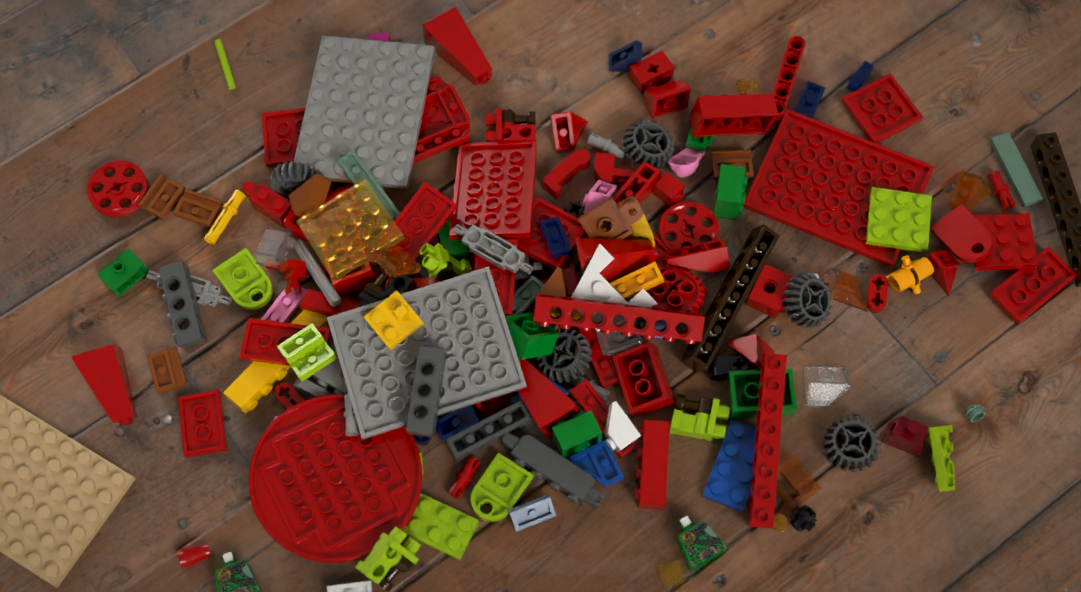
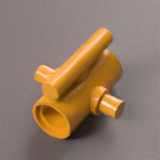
M908 255L901 258L902 267L885 277L888 280V284L890 283L897 293L911 288L913 294L921 293L920 281L932 275L934 268L926 257L911 261Z

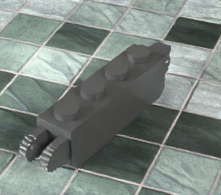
M510 433L503 435V447L511 453L513 462L531 471L530 473L534 475V478L545 480L552 490L556 492L560 490L574 504L577 502L581 505L586 503L597 509L601 506L605 496L594 487L593 476L531 435H524L521 439Z

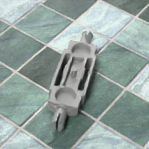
M459 224L454 227L453 231L463 236L462 244L469 247L470 251L502 270L508 269L515 273L521 269L529 275L533 271L534 267L524 262L525 254L483 227L480 229L472 225L466 229Z
M149 270L147 278L157 281V288L164 290L158 281V275L160 274ZM191 275L193 280L205 283V285L193 282L196 297L200 298L197 300L199 305H208L215 308L218 302L228 306L231 304L232 297L222 295L220 287L215 286L211 281ZM179 282L173 285V291L179 288Z

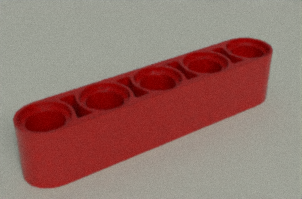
M793 36L789 39L772 94H774L779 113L773 124L782 121L806 44L805 40L800 36Z

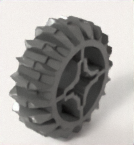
M648 118L645 122L642 119L638 122L635 121L626 129L622 139V146L625 148L624 153L629 154L628 159H633L634 164L638 163L641 166L645 161L653 167L659 168V166L663 167L674 153L673 147L675 142L672 141L673 136L668 135L669 129L664 130L663 124L659 126L656 121L651 123Z
M291 161V163L284 162L283 164H278L272 172L270 182L273 191L290 201L288 195L316 173L324 175L320 173L319 169H315V166H308V163L302 164L300 161L299 163Z
M813 272L798 273L795 277L790 278V283L786 284L787 290L783 292L786 298L782 300L786 302L784 309L788 310L787 316L791 318V322L797 323V326L806 328L821 325V322L826 321V317L830 315L829 309L832 308L830 301L833 300L830 297V293L832 291L828 289L829 283L824 282V277Z
M559 329V335L552 355L555 356L552 367V355L538 357L536 360L540 371L543 372L545 377L553 382L557 380L561 384L564 380L570 383L571 377L578 380L577 375L579 373L584 375L583 369L589 368L587 362L592 361L590 356L592 349L585 336L581 333L579 334L575 329L573 331L566 329L564 332L562 329ZM576 345H577V346H578V354H577V356L575 357V356H574V353H575V351H576V350H575V347H576Z
M849 415L847 420L843 416L840 417L839 422L834 420L832 426H828L826 429L828 433H825L823 436L827 440L824 441L823 447L828 448L825 450V455H832L829 462L836 460V468L843 465L844 471H847L849 467H851L852 472H856L857 467L860 471H864L865 466L870 468L872 461L876 462L878 459L877 454L881 452V449L878 448L881 445V441L877 440L879 433H873L875 425L868 427V420L862 423L860 422V416L853 420L852 415ZM849 430H854V431H857V432H859V433L854 434V433L850 432ZM837 434L841 437L840 440L843 444L840 449H838L836 444ZM863 439H866L868 444L867 454L862 446ZM857 441L856 445L853 444L847 447L849 443ZM846 454H852L855 458H850Z

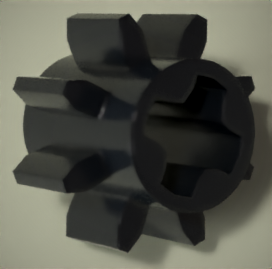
M570 201L569 207L563 208L564 211L577 218L585 214V206L582 207L580 201L574 203Z
M796 505L789 516L791 518L790 524L797 531L803 532L806 529L810 532L816 525V513L811 507L804 505L800 508Z

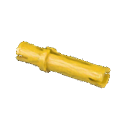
M235 189L228 202L224 203L222 206L223 210L203 238L207 243L211 245L216 244V241L233 215L238 213L237 209L246 197L244 193Z

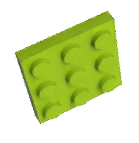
M872 187L870 190L866 244L926 253L929 244L932 196Z

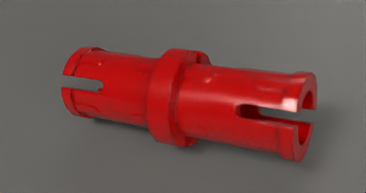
M996 170L995 175L993 172L989 173L987 177L1003 209L1009 210L1008 206L1010 209L1015 207L1016 203L1009 192L1010 188L1008 184H1005L1000 172Z
M468 456L462 469L457 471L456 479L447 491L449 495L452 494L451 496L456 499L460 498L466 485L471 483V477L478 465H480V461H476V458Z

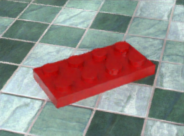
M424 182L376 244V247L404 268L410 270L421 256L420 249L426 243H431L458 205Z
M504 239L518 249V240ZM476 255L474 271L485 267L490 268L504 316L513 315L516 272L513 273L508 269L504 271Z
M1049 246L1037 255V269H1019L989 294L992 300L1017 325L1078 276Z
M248 318L239 357L241 360L290 366L277 346L307 327V325ZM316 327L329 345L330 328Z

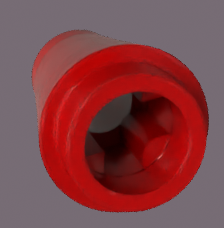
M207 544L181 548V551L177 552L181 568L187 567V569L211 557Z

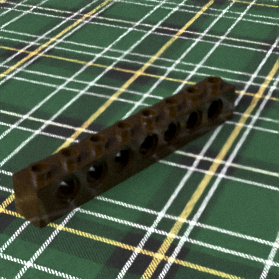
M1057 133L1040 134L1035 137L1030 148L1069 266L1078 275L1074 279L1076 287H1081V204Z
M765 224L751 230L707 310L702 342L696 341V344H689L680 362L694 372L708 370L779 238V235Z

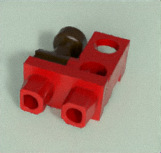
M496 108V113L486 114V127H496V130L486 131V142L536 140L535 111H529L527 115H515L511 109L502 110V108Z

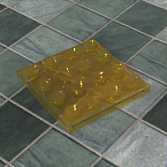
M366 179L296 220L333 281H336L405 239Z

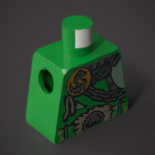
M689 516L678 521L683 533L678 535L677 543L689 572L725 553L727 549L726 544L705 521L694 525Z
M234 552L221 556L224 567L215 570L217 592H263L245 559L237 561Z

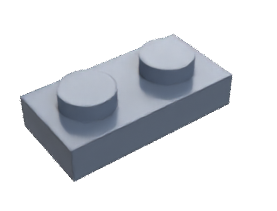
M548 494L508 510L516 532L556 516Z

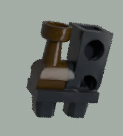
M382 263L379 268L382 273L376 281L365 285L364 290L360 292L359 297L361 301L357 308L387 299L396 290L400 294L413 291L417 284L410 277ZM388 278H392L387 288H385L384 285Z

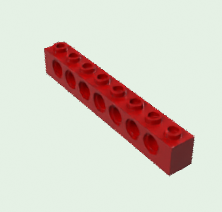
M536 293L533 321L537 322V325L550 326V323L558 324L559 328L564 329L576 326L582 331H591L593 328L600 329V332L605 334H612L613 331L621 332L623 336H633L634 333L642 334V338L654 339V336L663 337L662 340L674 342L675 339H683L684 343L696 344V341L702 342L705 316L702 313ZM559 307L562 312L559 316L554 317L550 314L551 308ZM578 309L582 311V317L573 319L570 316L573 310ZM595 312H600L603 314V319L595 322L592 320V315ZM622 315L624 316V321L621 324L613 323L614 316ZM638 317L645 319V323L641 327L634 325V320ZM664 320L666 322L663 329H656V321ZM680 322L686 323V329L683 332L676 331V325Z
M764 353L761 357L747 525L751 527L773 529L787 355Z

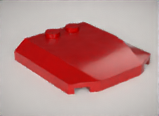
M438 75L429 80L413 164L465 143L470 138V117L454 86L442 81Z

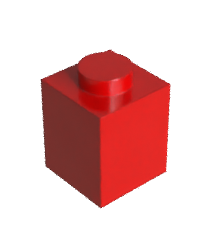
M666 172L654 184L653 195L671 207L675 203H680L684 198L685 185Z

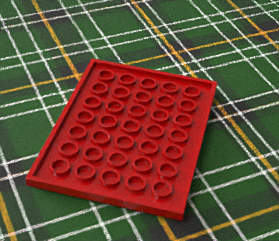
M787 109L752 184L743 208L893 268L901 249L866 244L870 190L872 187L923 194L934 166Z

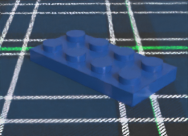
M731 419L704 490L703 498L743 513L751 489L755 427Z

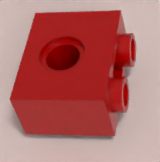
M765 264L749 295L746 306L776 319L778 314H783L786 302L782 300L786 298V295L783 292L787 290L786 284L790 283V278H793V276ZM769 288L773 293H767L764 289Z

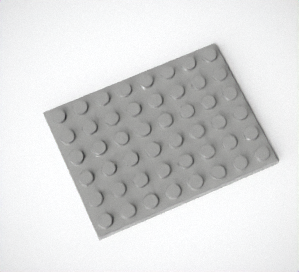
M322 36L294 163H299L300 161L302 164L308 163V166H315V169H319L320 173L330 178L331 181L353 183L337 162L338 159L353 149L380 186L408 189L435 47Z
M489 267L400 294L424 324L392 350L387 347L364 318L366 314L384 300L327 317L362 439L403 427L404 417L409 415L410 407H407L408 394H412L413 386L410 385V378L412 372L415 373L416 364L413 363L415 351H419V346L442 348L447 352L438 415L527 387ZM431 365L423 368L424 375H430L433 372V366ZM427 386L422 387L419 395L427 396L430 393V388ZM419 408L416 411V417L423 418L427 414L426 408Z

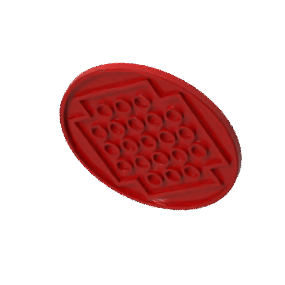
M329 394L310 398L292 406L279 415L259 439L249 468L248 485L250 499L262 527L285 550L303 559L318 563H347L368 557L373 551L374 545L380 540L379 537L383 532L389 535L395 527L402 531L405 529L415 513L422 489L421 458L412 435L406 432V428L401 427L366 439L361 438L360 431L357 436H347L345 434L346 420L343 417V413H345V394Z

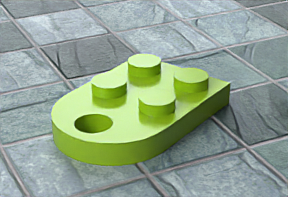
M247 248L212 270L235 303L243 309H260L272 297L273 286L269 277ZM257 293L263 295L260 301L252 300V297Z
M498 453L471 493V505L474 513L480 519L488 522H497L509 515L508 510L514 508L533 480L534 475ZM485 503L493 507L492 511L488 514L480 511L481 506Z

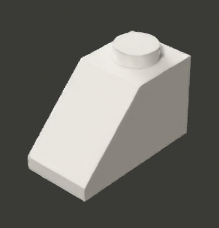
M616 401L613 402L608 408L604 436L607 438L605 442L612 451L615 449L616 452H619L641 435Z

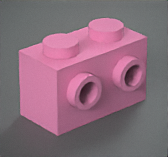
M598 180L589 193L585 195L583 205L585 206L584 213L614 197L617 186Z

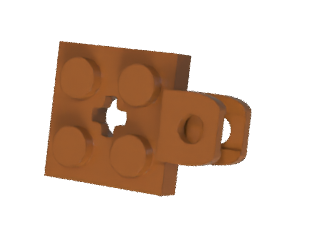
M635 196L628 197L618 204L611 197L578 217V221L590 238L624 239L634 233L631 224L638 221L643 216V212ZM602 221H610V228H602Z

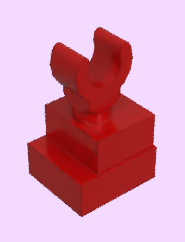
M286 259L279 264V272H284V280H288V285L285 288L286 294L292 292L291 288L295 289V295L301 293L302 289L298 281L306 277V261Z

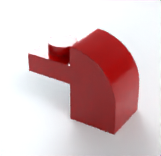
M595 153L594 178L596 182L601 180L623 187L633 175V170L614 168L615 154Z

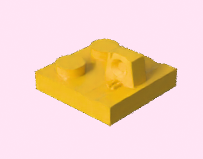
M397 290L364 316L365 320L390 350L394 349L424 324Z

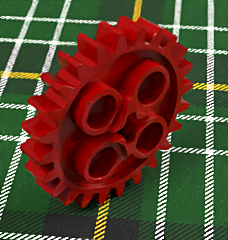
M666 263L665 268L658 264L665 282L646 290L658 303L652 307L699 313L705 298V287L702 286V280H697L698 274L691 275L692 269L684 271L685 267L679 269L677 265L670 267Z

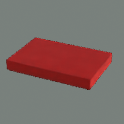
M220 390L178 397L184 457L190 458L228 451Z

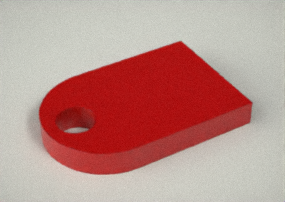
M962 204L930 226V231L962 262H980L987 258L993 249L992 235L989 230ZM976 247L984 249L981 253L973 252V249Z

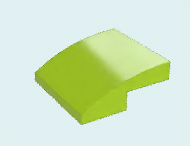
M313 323L277 346L301 382L337 359L335 353L325 342Z

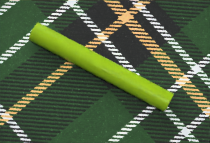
M216 39L214 43L228 88L233 90L236 88V84L221 39Z

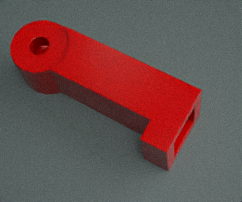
M578 149L542 179V188L557 200L561 196L562 187L578 172L589 167V152L585 149Z

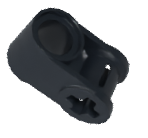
M715 355L708 368L709 379L713 381L727 380L729 371H746L749 365L748 360L740 355ZM739 365L741 370H737L736 366Z

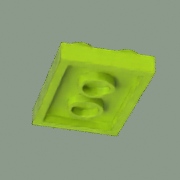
M421 493L415 513L403 532L407 536L460 561L479 524V520Z

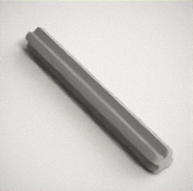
M302 239L295 240L293 248L301 260L306 261V268L332 307L339 306L341 298L304 241Z

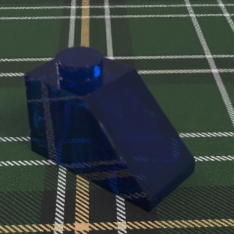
M469 405L437 419L436 432L441 441H444L480 422L481 418L474 405Z

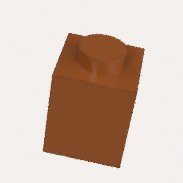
M316 173L289 194L294 215L309 220L321 211L331 185V179Z
M556 268L538 294L569 297L566 277L561 268ZM553 307L550 310V314L554 317L559 316L562 312L559 307Z

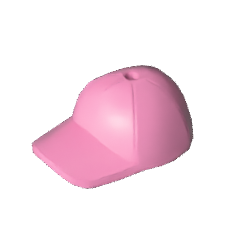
M691 148L680 151L668 160L671 171L680 178L690 176L697 170L699 161L704 156L705 151L700 152Z

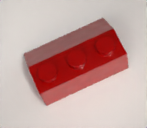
M648 341L612 356L630 414L658 411L676 404L656 345Z

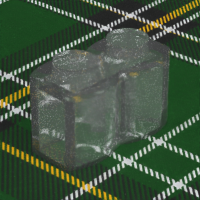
M267 227L256 249V264L279 268V264L288 259L289 249H292L294 246V238L291 231Z

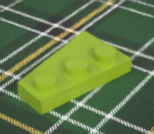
M952 425L931 427L928 433V441L932 445L933 451L931 460L936 469L935 484L939 488V492L955 490L954 463L950 460L951 452L954 449L953 443L949 441V433L953 432Z

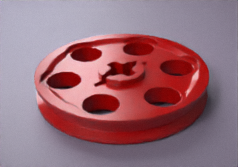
M122 160L108 162L99 167L90 177L87 186L88 198L94 208L101 214L109 217H122L140 208L138 204L149 190L148 181L143 171L137 165ZM108 170H115V174L112 177L105 176ZM128 170L135 171L132 177H125V173ZM103 185L102 191L97 193L93 191L95 186ZM136 185H142L143 188L140 192H133V188ZM117 186L120 187V191H118V192L116 191V188H115V187H117ZM125 200L131 201V204H130L129 207H127V208H122V207H121V203H122L123 201H125ZM103 201H111V205L109 207H101Z
M686 201L671 206L664 212L659 224V238L670 250L681 248L685 244L690 246L701 244L700 239L702 237H707L710 241L718 239L719 224L716 216L709 208L697 202ZM692 208L696 211V214L688 216L685 210ZM671 215L676 216L678 222L671 224L667 221V217ZM704 219H709L712 222V226L704 227L701 222ZM686 226L692 229V235L688 231L685 232ZM669 233L674 234L676 240L669 242L665 239V236Z

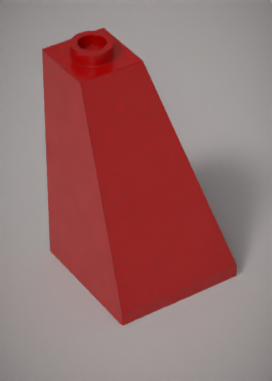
M456 6L423 24L424 43L434 46L436 54L471 83L477 86L480 83L485 84L491 79L492 68Z
M575 239L583 274L599 243L614 257L600 272L609 283L656 262L655 259L659 258L657 247H652L650 240Z
M111 344L72 356L73 362L111 421L116 424L119 423L120 426L133 423L132 419L137 418L122 348Z
M518 358L527 387L517 391L539 429L548 439H551L552 427H554L555 423L561 420H571L574 418V415L581 411L568 396L526 359Z

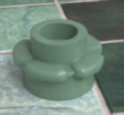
M976 403L968 406L965 418L969 419L972 423L981 420L986 415L984 406L977 405Z

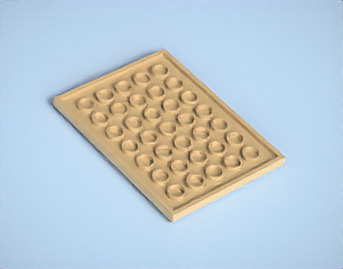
M0 395V552L58 588L133 484L135 477Z

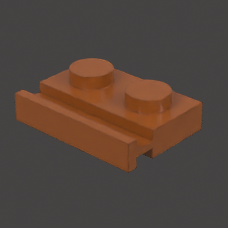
M751 150L712 151L713 180H718L721 164L745 167L744 175H748V179H753Z
M160 174L138 206L164 221L186 188Z
M185 189L184 195L181 196L173 212L174 216L211 228L220 207L223 205L222 201Z
M176 346L169 350L165 349L147 355L158 395L179 389L178 387L188 386Z

